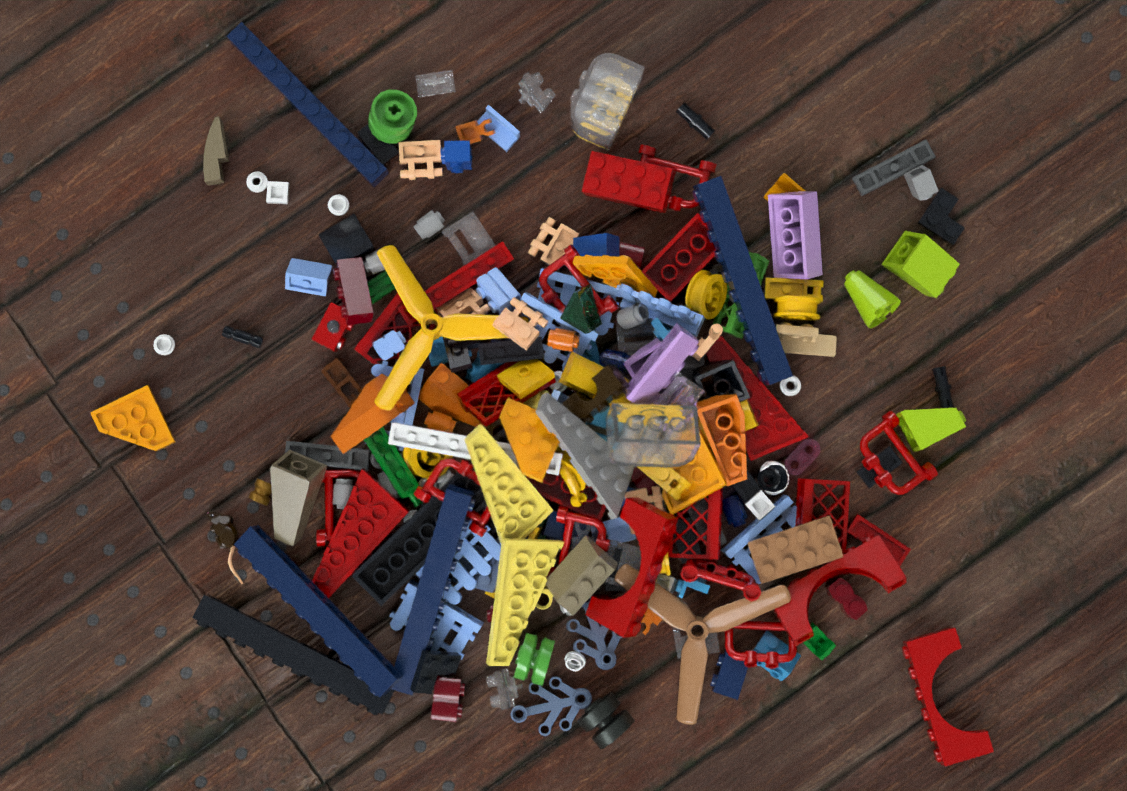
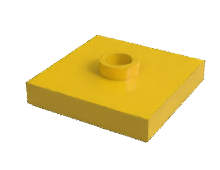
M532 359L515 363L498 374L497 377L504 386L518 398L522 399L554 379L555 374L554 371L539 359Z

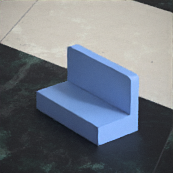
M488 105L486 112L477 121L478 125L484 120L491 118L492 122L486 124L485 128L488 131L495 130V134L488 137L507 152L520 138V131Z
M292 258L286 270L285 289L326 297L332 265Z
M618 517L603 521L606 527V534L609 535L610 546L636 539V535L630 533V527L623 519ZM590 525L593 541L596 543L598 530L595 526Z

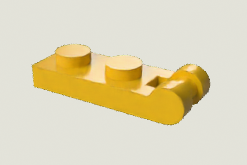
M765 278L764 297L766 300H774L775 297L806 296L819 298L823 302L821 288L824 286V281ZM807 287L813 288V294H807Z
M648 448L633 463L677 501L680 499V494L684 489H688L691 486L686 479ZM675 480H676V481L678 482V484H677V486L673 489V488L670 487V486H671V485L675 482Z

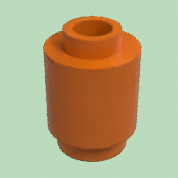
M550 329L548 346L556 350L573 352L574 348L579 346L580 336H577L576 331Z
M434 410L433 414L428 412L424 424L428 425V429L452 433L457 421L452 420L453 417Z

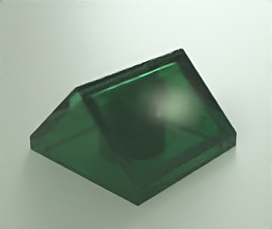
M587 284L573 293L560 319L585 334L592 332L602 325L591 284Z

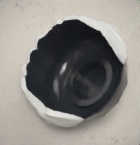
M767 461L760 468L757 482L767 494L777 495L785 491L787 485H789L788 470L779 462Z

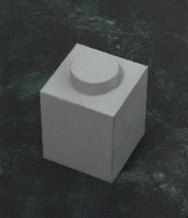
M920 165L904 174L912 196L918 200H927L934 193L938 192L931 170L924 165Z

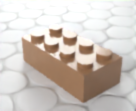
M829 515L747 542L761 584L844 557Z

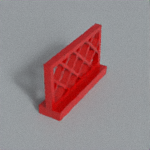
M398 293L354 348L356 352L373 365L379 364L377 361L382 359H373L366 354L372 347V342L382 337L384 330L393 329L396 331L397 328L408 327L407 325H395L394 317L399 313L397 308L404 304ZM392 321L393 327H387ZM420 323L412 324L408 327L410 339L412 338L411 327L421 326ZM431 324L428 329L433 330L436 325ZM399 352L397 353V356L390 357L389 359L397 358L398 360Z
M519 361L506 362L457 393L462 409L466 413L470 412L487 427L499 419L504 405H501L502 401H507L510 398L523 404L554 384L556 380L555 378L522 399L518 398L514 393L505 395V392L510 390L498 380L497 375ZM497 401L496 405L487 406L488 402ZM485 412H494L490 416L484 417Z
M798 478L795 526L816 520V517L813 515V508L819 504L825 512L817 519L829 515L834 522L833 527L837 526L841 530L838 542L840 543L843 555L847 544L850 481ZM814 484H821L826 490L819 498L814 494ZM837 485H844L843 495L837 498L832 490ZM829 494L835 502L827 509L821 500ZM839 505L842 509V515L836 520L830 512Z
M723 488L710 494L709 498L704 497L708 502V509L703 514L694 506L697 502L689 505L683 512H677L678 516L676 518L679 519L681 517L688 527L681 534L675 531V534L678 536L674 539V534L672 535L669 543L668 557L720 560ZM691 507L699 515L692 524L683 517ZM707 513H708V521H707L706 518L704 517ZM701 518L707 524V530L702 535L693 528ZM689 529H692L699 537L691 545L682 538ZM706 534H707V542L703 539V537H704ZM679 539L688 547L681 554L673 553V544ZM700 540L706 545V555H698L692 549Z

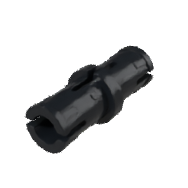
M685 102L676 111L690 124L689 127L698 131L705 140L714 133L715 129L702 119L703 116L694 112Z
M946 366L932 369L936 382L935 392H938L941 408H954L950 392L952 386L948 382Z

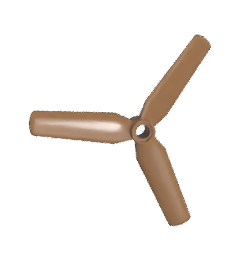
M624 564L617 571L615 581L629 591L634 585L639 571L629 564ZM655 583V589L650 596L648 608L667 624L686 631L688 635L681 653L676 717L679 722L688 725L697 723L708 658L705 642L708 633L727 631L789 603L791 595L785 585H779L762 591L760 597L755 601L743 598L715 608L705 617L695 616L684 601ZM700 625L704 630L701 633H695L692 627Z

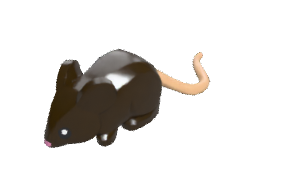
M208 512L207 516L213 524L210 526L212 533L215 532L216 534L214 536L220 549L230 548L228 557L229 567L240 583L243 584L242 579L232 565V556L235 550L234 544L239 539L238 530L232 524L234 522L233 517L218 512Z

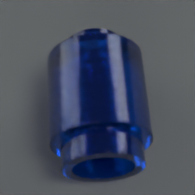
M606 349L605 352L600 354L599 364L603 367L607 365L616 366L620 373L628 372L623 363L631 355H627L626 352Z
M738 495L724 499L722 509L728 525L733 524L735 528L746 524L745 520L748 519V515L742 499H739Z

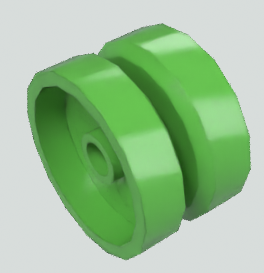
M386 90L378 94L374 98L368 117V127L371 133L378 140L390 144H396L407 139L412 132L417 117V106L414 100L407 93L400 90Z
M526 633L523 646L520 645L515 664H517L514 678L524 681L528 676L529 669H533L532 683L543 686L555 641L544 638L540 649L537 650L535 649L538 641L537 635Z

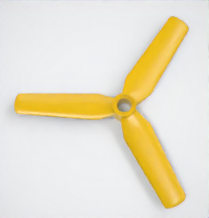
M388 245L377 251V255L407 311L421 324V330L407 342L374 400V403L381 409L391 410L430 354L433 341L440 336L455 341L510 338L493 327V322L499 315L455 313L439 317L437 314H434L432 302L396 247ZM520 316V318L523 319L525 322H529V319L527 317ZM429 324L437 325V328L434 330H429L426 327Z

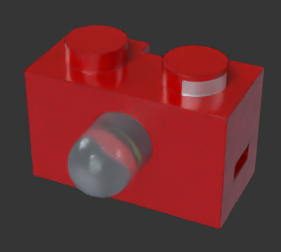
M331 302L312 340L337 352L346 343L347 339L344 338L348 330L352 331L355 324L347 325L346 318L341 316L340 306Z

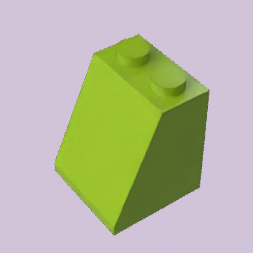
M904 231L881 265L925 296L937 298L944 291L949 279L955 275L960 263L926 234Z
M957 408L904 410L896 414L900 421L899 426L913 452L920 451L966 427L964 423L966 418L962 411H958Z

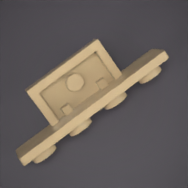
M787 322L780 323L779 325L776 324V330L785 353L829 357L836 355V336L818 334L819 328L813 327L810 324H802L801 326H792L791 323Z

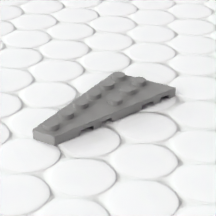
M549 393L542 394L535 411L548 431L556 435L560 441L558 445L563 451L566 450L571 457L570 462L587 486H592L598 495L596 499L600 504L606 506L609 511L607 514L611 520L617 518L635 465Z

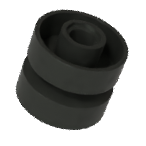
M612 692L593 702L584 711L585 714L577 721L586 732L596 727L599 728L592 737V740L601 750L615 741L635 722V719L627 710H623L616 715L614 714V711L621 703Z

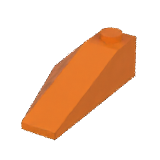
M441 362L421 388L418 399L433 411L436 410L474 427H477L479 424L483 426L470 412L466 413L462 409L457 393L469 385L455 373H452ZM501 424L494 428L493 434L499 429Z
M380 374L367 383L361 390L362 392L351 405L352 407L346 416L343 417L331 435L343 454L415 404L406 389L391 410H384L378 407L374 400L388 377Z
M737 394L716 395L697 402L696 411L717 463L728 484L727 486L747 480L745 416Z

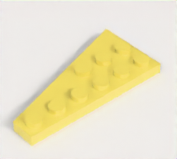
M479 424L464 441L500 543L502 544V538L525 539L554 510L521 473L519 468L488 431Z
M502 538L486 660L487 665H510L520 643L521 633L529 623L527 621L531 611H534L546 585V577L550 568L554 567L555 557L559 548L562 549L564 544L562 540Z

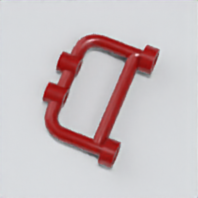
M640 145L638 151L642 155L641 162L673 168L676 172L699 177V184L708 181L710 173H715L717 166L715 163L701 160L698 169L654 157L656 148L647 145ZM670 196L668 204L669 209L680 212L681 208L692 209L697 207L699 202L696 203L695 199L685 200L680 197Z
M571 244L564 249L565 254L541 272L539 284L544 291L541 295L542 299L549 305L553 303L556 309L574 318L568 307L562 303L555 290L547 282L551 274L563 265H566L597 306V309L588 316L578 320L587 326L607 311L613 313L619 308L611 295L601 299L585 276L574 266V257L580 256V254Z
M892 411L885 413L882 416L883 421L861 438L860 450L865 457L862 460V464L869 471L872 468L877 473L874 480L881 488L886 486L892 493L904 495L925 479L930 481L938 475L936 468L930 462L920 466L893 430L900 424V421ZM883 431L916 474L915 477L901 487L892 481L891 474L883 469L879 458L868 448V443Z
M446 458L435 466L424 486H418L413 494L426 503L429 502L432 496L443 501L445 493L436 488L434 484L446 467L454 468L458 473L472 479L479 486L480 483L476 472L472 470L474 466L471 462L465 459L459 462L452 458ZM488 506L482 515L473 510L467 513V517L473 520L468 528L481 537L488 530L485 525L491 517Z
M354 469L326 470L322 483H325V529H317V546H326V542H330L334 532L333 478L358 479L360 471Z
M559 506L556 522L565 524L562 539L564 544L560 551L558 565L569 554L574 522L595 526L598 530L596 544L605 552H608L610 539H606V527L600 519L569 512V507ZM551 567V568H550V571H549V573H548L546 579L549 577V575H550L557 567Z
M688 559L681 569V577L686 582H693L697 577L742 590L744 597L749 601H755L761 595L760 586L756 583L754 577L738 571L737 567L732 564L725 567L718 565L716 560L707 559L706 561ZM713 564L715 567L708 568L707 565ZM733 570L735 573L730 575L728 571Z
M747 621L725 631V649L727 654L734 660L744 661L745 667H756L757 662H766L767 668H777L779 663L789 662L797 654V646L795 647L790 637L789 651L786 654H778L777 652L757 653L755 651L737 652L734 649L733 629L786 631L781 622Z

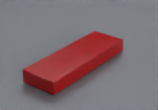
M859 514L855 516L847 529V533L860 542H863L870 536L876 537L880 535L899 566H901L911 550Z

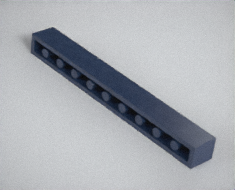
M242 22L227 35L233 46L374 188L389 174L387 168Z
M719 176L693 186V197L696 203L699 202L701 207V219L707 224L709 229L707 231L708 239L711 243H714L716 249L714 251L715 258L718 263H721L723 280L725 283L728 282L730 291H728L732 303L735 302L737 307V319L744 326L743 336L745 341L750 343L752 349L750 355L753 362H756L759 370L757 374L759 380L764 382V385H771L792 377L790 366L722 177Z
M450 484L446 489L394 666L403 677L392 690L413 696L414 692L410 690L422 650L431 651L434 642V638H431L432 631H437L440 622L437 614L438 611H443L446 602L443 594L444 591H449L452 579L448 577L450 571H455L458 559L454 557L456 551L460 552L464 539H460L462 531H467L470 519H466L468 511L472 512L476 499L472 498L473 491Z
M259 525L250 526L234 545L238 548V553L252 563V568L267 579L266 582L270 587L280 592L283 601L291 604L296 609L295 613L310 624L309 627L314 633L321 635L325 645L332 650L334 649L339 654V659L354 670V675L368 685V689L373 695L379 697L386 695L402 679L403 675Z

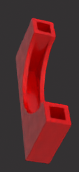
M639 497L626 498L619 517L632 528L640 545L641 566L638 577L631 589L619 598H612L606 595L592 596L585 614L623 638L634 637L641 629L642 618L648 609L650 596L654 592L656 579L662 570V563L669 550V543L676 531V523L678 521V518Z
M880 535L866 538L862 545L847 549L844 552V557L827 562L820 569L814 568L807 573L806 577L794 579L789 583L787 588L791 595V601L773 610L795 647L814 636L808 621L809 604L816 590L829 579L843 574H859L878 582L887 593L907 583L905 574Z
M949 627L903 641L902 653L904 658L909 660L911 666L908 667V672L911 680L915 679L917 688H914L917 700H921L923 705L921 714L924 721H928L930 729H927V734L930 741H934L936 750H933L937 763L940 762L941 765L946 767L994 752L988 731L984 729L966 731L951 726L939 714L933 701L932 682L936 669L949 654L962 648L956 628Z

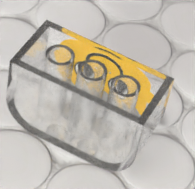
M604 53L597 56L591 62L588 70H583L579 79L580 88L579 90L575 88L570 99V123L573 132L579 138L609 151L641 83L645 67L614 53Z
M612 403L605 419L608 459L615 465L678 467L691 462L701 445L697 406Z

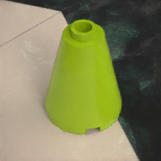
M853 270L845 277L844 285L868 328L872 329L887 319L885 316L889 312L892 314L899 307L901 301L898 297L863 272H855Z

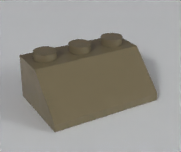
M585 535L549 575L546 586L555 600L573 616L612 574L618 563Z

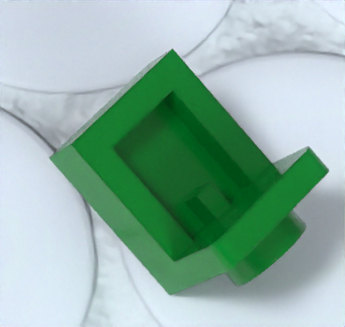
M811 623L810 626L814 636L803 642V644L820 660H823L831 654L836 644L814 623Z

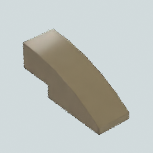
M220 117L214 118L205 144L203 171L204 181L208 186L225 183L222 163L229 162L224 125Z

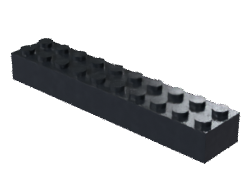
M502 427L493 438L498 442L509 443L505 430ZM458 472L440 488L445 493L450 484L473 491L472 498L476 499L473 511L477 513L487 505L481 486ZM432 496L428 503L425 502L352 574V577L381 606L425 564L443 502L435 496Z

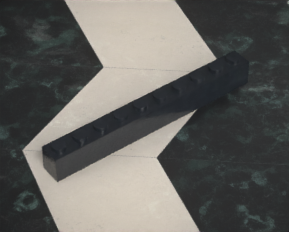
M209 594L203 596L192 617L197 620L196 624L206 629L210 626L216 629L215 633L223 638L229 636L235 639V644L243 648L246 645L253 648L254 654L263 658L266 655L272 658V663L280 667L286 665L292 668L290 672L302 677L304 674L310 677L309 681L320 687L322 684L329 687L328 691L334 695L340 696V694L349 697L347 701L356 706H359V704L366 706V710L376 716L379 713L383 714L396 691L391 689L382 697L373 695L369 691L368 685L354 675V670L350 666Z

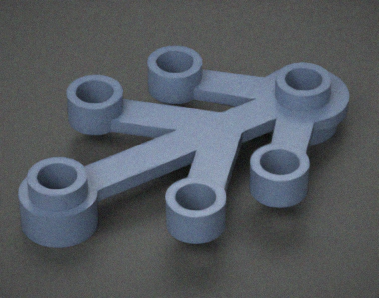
M591 597L589 598V601L587 603L585 602L582 606L584 608L585 614L589 606ZM588 616L587 619L591 630L580 625L576 619L567 621L566 628L568 631L576 632L594 641L598 649L587 646L584 640L579 639L573 643V649L576 652H583L594 658L596 665L602 670H609L615 666L616 655L614 651L620 638H623L622 636H617L612 631L613 636L606 647L604 638L608 628L603 625L599 627L598 622ZM572 621L576 623L574 630L570 628ZM578 642H581L583 644V648L581 650L577 648ZM605 655L609 657L608 663L603 661Z
M553 676L549 681L550 687L552 689H559L570 697L560 699L541 687V685H538L539 690L534 692L531 690V685L534 683L531 682L529 684L530 693L538 694L549 702L526 708L522 705H516L511 710V718L514 722L521 723L526 720L527 716L551 711L545 722L540 724L538 729L542 736H548L551 733L552 725L563 707L572 706L566 718H562L559 722L560 729L568 731L571 729L572 721L578 711L590 706L592 696L587 689L578 688L575 690L563 683L560 677ZM558 679L560 681L559 686L554 687L551 683L552 680ZM578 695H584L585 701L578 702ZM516 710H522L523 716L517 717L515 715ZM566 720L570 725L568 728H563L561 723ZM542 726H548L549 731L547 733H542Z

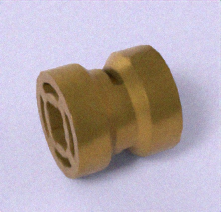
M257 478L255 490L250 492L248 498L268 506L270 502L269 495L272 493L271 484Z

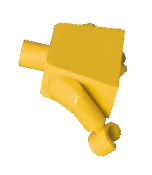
M558 445L556 452L563 453L559 473L567 484L570 493L574 494L571 497V504L574 507H579L582 505V502L587 500V495L580 493V490L583 491L587 484L570 462L571 457L566 450L563 451Z

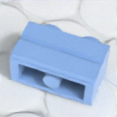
M496 267L476 280L477 294L482 299L485 298L488 301V306L493 313L497 312L500 315L505 308L514 311L515 307L510 305V301L514 297L519 301L521 300L519 292Z
M392 330L383 335V338L380 337L372 342V346L379 357L386 361L394 355L393 353L397 354L403 350L404 343L407 341L400 331Z

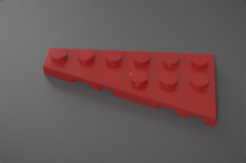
M722 336L719 337L705 353L708 361L734 360L749 392L750 398H748V401L759 425L745 431L746 452L749 460L752 461L808 438L809 436L800 428L793 417L787 413L780 402L754 375L753 371L741 360Z
M364 468L360 471L357 482L352 489L349 500L344 507L332 538L312 579L314 584L328 598L333 595L410 512Z

